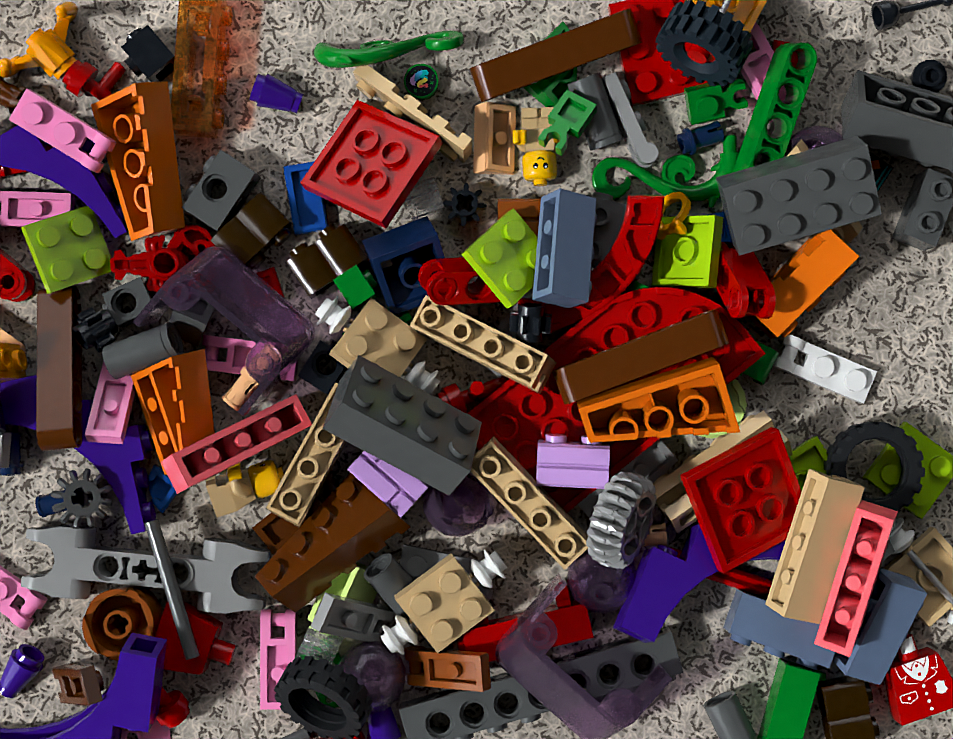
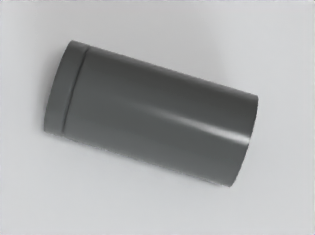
M600 72L567 84L569 91L597 104V113L584 130L590 151L622 140L623 137Z
M168 322L103 347L102 355L110 375L115 379H119L144 370L169 357L183 354L184 345L175 325Z
M385 553L368 565L364 572V578L396 615L405 617L409 621L410 618L397 603L394 595L414 580L390 553Z
M735 691L723 692L704 703L703 707L719 739H758Z

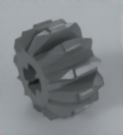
M86 468L84 470L83 480H78L76 471L71 470L69 474L73 483L69 485L62 478L57 480V483L65 489V492H51L52 498L63 499L64 501L52 506L53 512H59L65 508L68 510L60 519L63 524L68 522L70 517L74 515L76 516L74 520L75 529L80 528L81 517H86L88 526L92 528L95 526V521L92 517L93 513L103 520L107 517V514L98 508L99 505L107 507L113 505V500L101 498V495L110 493L112 487L109 485L98 489L97 486L103 481L104 476L99 474L93 482H90V469ZM82 489L85 494H92L93 501L88 500L90 506L82 508L80 504L73 505L71 499L72 497L76 498V491Z

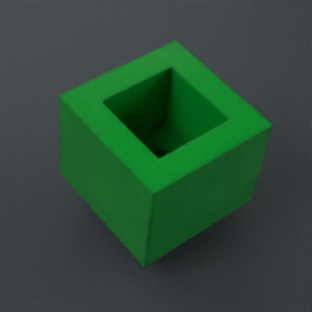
M355 265L333 279L353 311H357L366 305L370 298L375 299L378 297L373 289L379 285L368 269L361 272L359 267Z

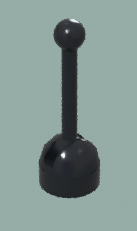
M883 0L873 3L871 15L875 28L883 30L894 26L900 19L901 14L941 4L950 6L953 4V0H928L899 7L892 0Z

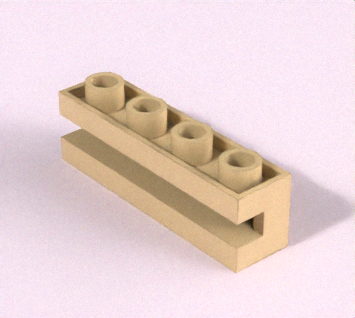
M425 295L410 324V327L422 335L541 394L556 365V362L549 355L448 305H437L427 295Z
M336 382L266 507L273 514L298 527H301L347 443V441L322 429L338 386Z
M764 410L757 415L746 417L739 425L740 432L717 437L706 450L700 454L689 456L684 460L681 467L671 474L660 476L653 483L657 497L655 504L677 534L697 521L680 475L766 429L774 428L772 419ZM779 430L790 457L793 453L789 439Z
M494 436L474 455L471 472L564 570L588 549L586 545L587 533L542 486H536V480Z
M808 470L765 605L785 618L820 624L855 511L862 501L865 487L844 477L836 475L831 477L820 471Z

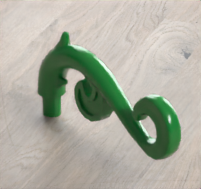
M439 31L395 43L389 40L370 41L361 44L360 49L336 48L328 43L320 42L314 49V57L321 65L330 68L364 66L400 57L423 46L435 51L455 49L464 44V35L458 31Z
M724 136L723 153H720V161L711 167V171H716V173L705 183L695 186H683L675 181L677 174H682L685 182H689L695 174V163L693 160L681 154L674 155L665 161L662 166L661 178L626 159L617 157L605 158L594 168L592 186L595 192L609 194L614 197L613 200L621 198L629 190L632 183L631 179L626 177L622 184L613 186L607 181V172L613 168H623L664 196L680 191L689 198L690 202L709 199V207L712 208L720 197L716 177L733 173L739 152H737V136Z

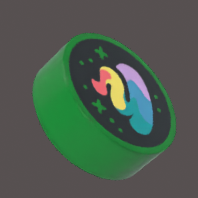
M413 65L404 76L405 89L409 95L417 100H428L438 90V75L429 65Z

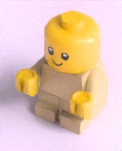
M554 107L521 108V130H513V144L517 145L520 151L525 152L522 158L523 177L525 180L533 182V186H547V181H552L557 177V156L554 151H556L555 146L559 140H549L546 147L539 145L538 141L542 131L551 126L548 123V115Z
M266 460L251 465L248 469L241 470V463H238L228 468L226 474L214 475L206 479V488L216 517L236 512L255 500L256 497L265 498L273 495L284 476L282 467L276 468L274 461Z

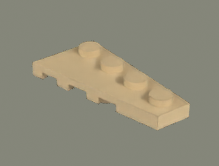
M368 65L357 66L353 71L355 79L358 81L356 87L371 99L376 95L385 102L383 108L389 114L398 118L403 116L412 124L439 135L443 141L439 151L446 158L453 162L458 158L465 163L472 154L471 137L463 132L459 137L455 136L456 133L450 127V123L438 114L432 118L426 115L428 111L421 102L408 94L402 98L398 95L400 89Z

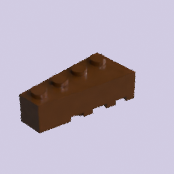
M350 473L254 577L271 597L292 611L297 612L331 587V581L341 573H350L358 567L357 561L371 551L377 553L387 545L385 541L397 532L403 534L411 526Z

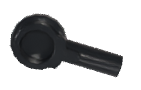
M925 60L918 63L913 69L911 81L915 87L939 93L947 81V72L939 61Z

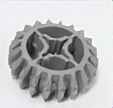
M621 471L614 475L610 482L605 484L604 491L599 494L597 504L593 506L594 511L589 518L591 522L587 530V535L589 536L586 545L588 547V555L592 556L593 560L608 568L624 569L633 562L634 557L639 555L640 548L645 545V539L650 534L649 529L654 522L652 519L656 511L654 506L657 501L656 489L652 481L636 473Z

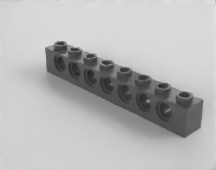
M666 626L661 628L655 642L644 643L633 637L624 638L490 677L491 689L484 692L446 689L400 703L399 712L407 739H471L474 737L473 733L485 729H487L488 733L498 732L508 727L507 723L521 720V723L536 721L541 718V713L554 710L556 714L571 711L575 708L574 704L588 700L589 704L600 703L609 698L608 694L622 691V694L635 693L642 689V684L655 681L658 685L666 684L676 680V675L684 672L672 631ZM641 654L651 656V663L644 670L634 668V660ZM606 664H614L618 667V672L612 679H603L599 675L601 668ZM571 674H581L585 679L580 688L571 689L566 686V679ZM539 683H545L551 687L550 694L542 699L536 698L531 693L533 687ZM511 693L515 695L518 699L517 703L511 708L502 707L498 703V699L502 694ZM470 703H478L483 707L484 712L479 717L472 718L465 713L464 708ZM441 712L449 717L450 722L444 727H437L431 722L430 718L435 713Z

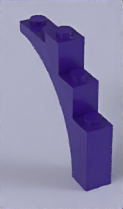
M18 125L0 135V166L31 172L49 179L70 191L100 217L115 238L129 232L121 205L112 193L115 187L105 172L96 173L91 171L80 162L55 147L53 148L50 144ZM87 138L82 150L90 153L95 143ZM105 155L104 159L102 160V162H103L104 164H106V163L108 162V161H107V158H106V155Z
M37 375L0 383V401L2 403L5 425H18L36 430ZM93 400L82 401V445L74 449L92 462L109 482L124 509L131 534L145 532L146 527L144 523L156 520L155 507L152 501H147L145 488L149 487L148 474L144 467L140 468L139 461L151 459V451L155 450L150 431L146 430L145 424L127 427L123 444L88 442L85 432Z
M699 524L691 527L679 558H677L678 552L663 545L644 550L613 626L614 629L644 643L655 642L666 618L684 595L706 577L718 572ZM786 540L748 561L769 559L779 561Z
M131 633L120 651L114 679L102 694L103 701L89 705L82 711L58 722L38 727L0 728V739H121L122 728L148 733L159 713L167 639Z

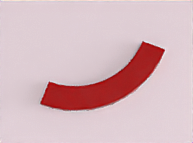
M627 196L625 216L619 234L603 260L591 271L590 281L592 289L589 295V302L572 308H564L535 301L532 298H521L518 304L529 302L545 305V313L552 314L551 331H556L582 320L604 307L610 301L615 300L632 283L645 264V260L659 232L665 196Z

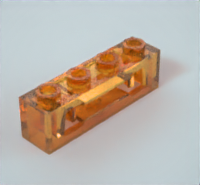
M179 0L171 97L173 129L176 136L217 139L218 129H223L225 114L224 109L220 108V96L226 95L227 76L222 74L223 61H228L230 56L229 40H225L226 27H231L233 17L232 6H229L226 0ZM194 30L198 36L206 37L201 89L205 93V101L201 99V96L193 95L197 40L193 38Z

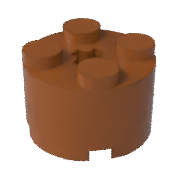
M117 585L97 595L89 604L82 621L85 641L91 650L97 654L100 653L111 660L118 661L120 651L131 633L155 637L163 610L157 597L147 587ZM119 618H126L128 620V625H121L119 623Z

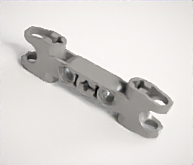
M74 524L27 528L26 539L48 545L54 554L55 562L52 570L47 574L36 573L22 576L21 587L35 590L51 597L68 599L90 598L91 581L164 588L159 571L146 575V570L140 569V564L147 562L148 567L158 568L153 551L95 546L97 527L90 528L87 525H81L79 529H75ZM204 538L202 556L169 553L173 569L177 563H182L188 568L189 575L187 580H181L178 577L176 579L180 590L199 592L197 610L227 614L238 611L263 610L266 607V597L243 591L238 584L237 573L242 564L268 562L271 557L270 550L249 545L239 540ZM108 556L114 557L118 562L119 568L116 574L111 573L106 568L105 562Z

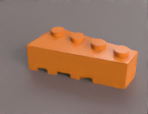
M168 81L134 83L92 104L91 107L98 130L117 142L112 152L108 151L106 153V158L131 241L148 237L152 238L161 234L166 235L184 228L185 221Z
M714 357L577 401L578 410L589 443L637 440V438L642 437L667 438L671 437V435L693 434L695 436L709 435V433L740 432L720 364Z

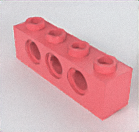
M297 394L171 454L161 461V464L178 494L310 427L312 423Z
M864 500L856 508L814 642L815 645L847 657L851 656L858 640L898 511Z

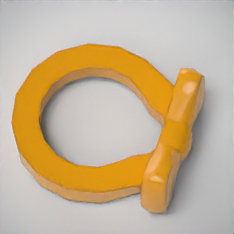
M680 191L672 192L665 196L663 213L668 206L675 202L681 201L682 208L671 223L664 224L661 220L657 239L663 240L672 233L686 234L687 228L682 222L691 209V202L684 193Z

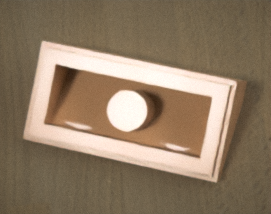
M484 102L475 106L474 174L514 175L515 144H513V130H516V106L493 102Z

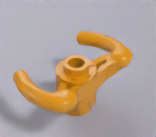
M69 1L58 5L55 9L57 23L54 29L44 32L40 28L35 31L26 41L29 45V48L26 50L27 54L21 57L15 56L11 60L8 58L1 59L0 76L8 78L17 74L21 69L41 67L50 78L54 76L57 80L62 79L71 65L77 61L74 58L75 53L65 43L69 24L78 13L76 4Z

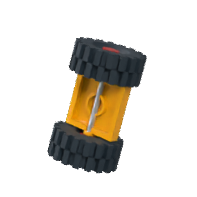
M685 0L684 4L680 1L672 8L655 41V43H658L656 48L658 52H663L661 57L664 61L672 62L670 67L675 71L677 69L682 70V75L687 78L690 76L695 77V81L701 84L707 81L709 86H716L717 83L721 86H726L728 82L731 84L737 78L752 50L753 41L749 40L751 37L750 32L767 0Z

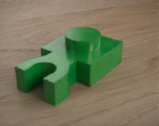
M740 78L731 84L728 83L723 88L719 83L716 86H709L708 83L684 88L690 124L695 125L725 117L724 108H747L748 101L744 97L733 99L736 91L746 89L745 82Z
M566 89L548 115V123L551 126L544 129L538 137L539 145L546 147L549 140L558 139L559 142L555 146L556 154L562 156L567 150V141L570 135L578 139L597 113V104Z

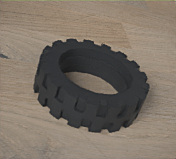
M864 422L851 425L846 431L840 432L835 437V442L833 445L830 444L827 449L828 457L827 461L824 460V470L831 477L836 475L847 479L846 464L848 456L856 445L865 440L872 439L887 442L900 457L902 471L899 482L892 492L884 497L871 499L862 496V500L900 512L903 506L908 507L914 501L912 497L915 493L919 494L922 488L920 481L921 477H925V468L922 467L921 461L924 460L922 452L917 450L915 446L917 444L912 436H907L902 428L885 422Z
M305 656L303 660L300 657L295 658L293 662L288 664L274 689L277 692L275 699L281 703V710L284 713H288L293 722L302 724L304 726L303 729L310 733L314 731L318 733V736L326 739L328 737L333 739H353L354 736L357 737L372 711V698L367 696V688L357 682L358 678L352 673L348 675L344 672L343 667L337 664L333 666L329 664L328 660L321 658L319 660H314L310 656ZM306 689L324 694L341 709L323 704Z

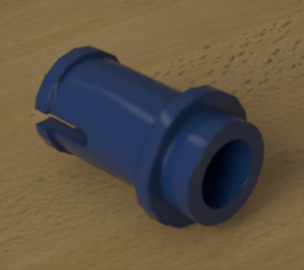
M714 121L711 124L693 130L684 128L682 133L677 135L681 152L694 155L698 149L724 142L723 129L717 131V128L721 127L720 123Z
M10 432L9 468H0V476L21 475V468H24V464H21L20 455L21 433Z
M78 490L75 492L76 498L72 497L71 501L73 505L80 504L83 507V492ZM51 493L39 495L35 499L37 512L42 518L68 511L65 508L59 512H53L52 506L64 501L63 499L52 498Z

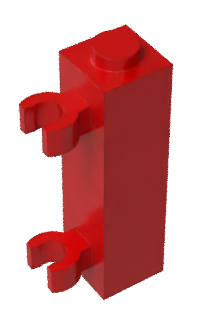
M564 578L551 581L557 605L491 620L487 616L457 639V644L460 651L487 652L490 662L594 638L586 602L584 599L570 601L567 583Z

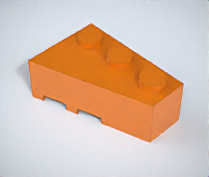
M831 229L810 236L770 279L776 294V306L772 317L760 319L757 315L746 316L770 339L780 335L785 338L798 325L796 319L804 311L807 313L811 311L821 301L822 297L820 295L829 286L833 287L846 274L845 271L860 256Z
M205 349L169 357L131 375L160 463L171 454L215 433ZM161 464L164 475H167L163 465Z

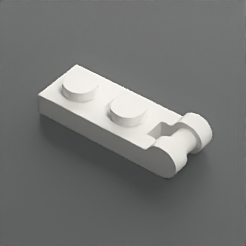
M788 334L782 343L785 348L781 357H777L773 367L860 404H864L877 371L810 344L796 336ZM798 351L806 354L802 366L794 363Z

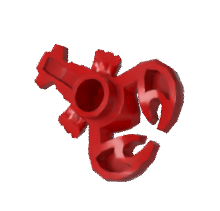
M185 225L184 228L178 229L174 233L167 247H163L165 236L161 234L160 236L145 239L146 252L126 257L121 249L114 251V257L110 259V270L115 273V279L120 281L123 280L126 273L147 277L146 288L151 292L167 293L164 282H168L178 298L185 284L212 295L217 280L215 269H209L208 278L204 283L200 282V277L204 274V268L196 271L184 283L182 278L188 274L192 265L181 250L184 247L196 259L203 261L204 256L199 252V247H203L208 253L209 261H213L216 253L215 245L211 242L213 237L206 229L199 225Z

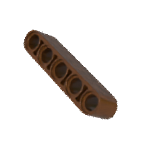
M629 8L478 64L469 70L481 102H485L642 43L632 10Z
M75 285L47 294L46 289H40L37 293L36 434L38 445L44 452L78 448L82 445V346L78 343L72 330L77 325V314L81 313L82 310L81 304H77V300L80 299V293Z
M716 308L553 370L552 373L564 404H569L728 344L730 341Z

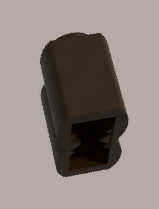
M260 192L211 239V242L239 271L245 272L248 268L254 271L266 260L267 257L264 253L273 244L279 247L290 237L292 233L289 229L293 224Z
M336 223L329 225L318 234L320 237L318 241L310 246L307 242L302 243L289 253L291 258L286 263L311 299L335 284L333 279L355 265L360 268L369 262L345 224L339 227Z
M849 676L818 682L816 695L825 739H876L880 737L878 723L874 716H870L869 704L873 703V693L868 682Z

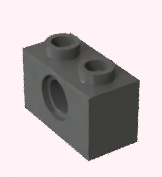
M222 150L219 151L217 156L213 154L206 161L202 170L205 174L198 184L194 183L188 188L183 198L185 203L182 206L184 210L216 231H219L237 215L261 179L256 172ZM218 183H225L227 186L226 194L220 199H213L211 194L213 187Z
M930 168L917 174L891 239L922 251L936 247L953 205V177Z

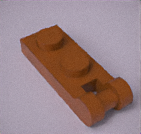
M424 646L404 648L405 660L409 661V672L406 673L408 685L477 692L491 689L489 655L487 652L443 649L437 653L435 649L425 648Z

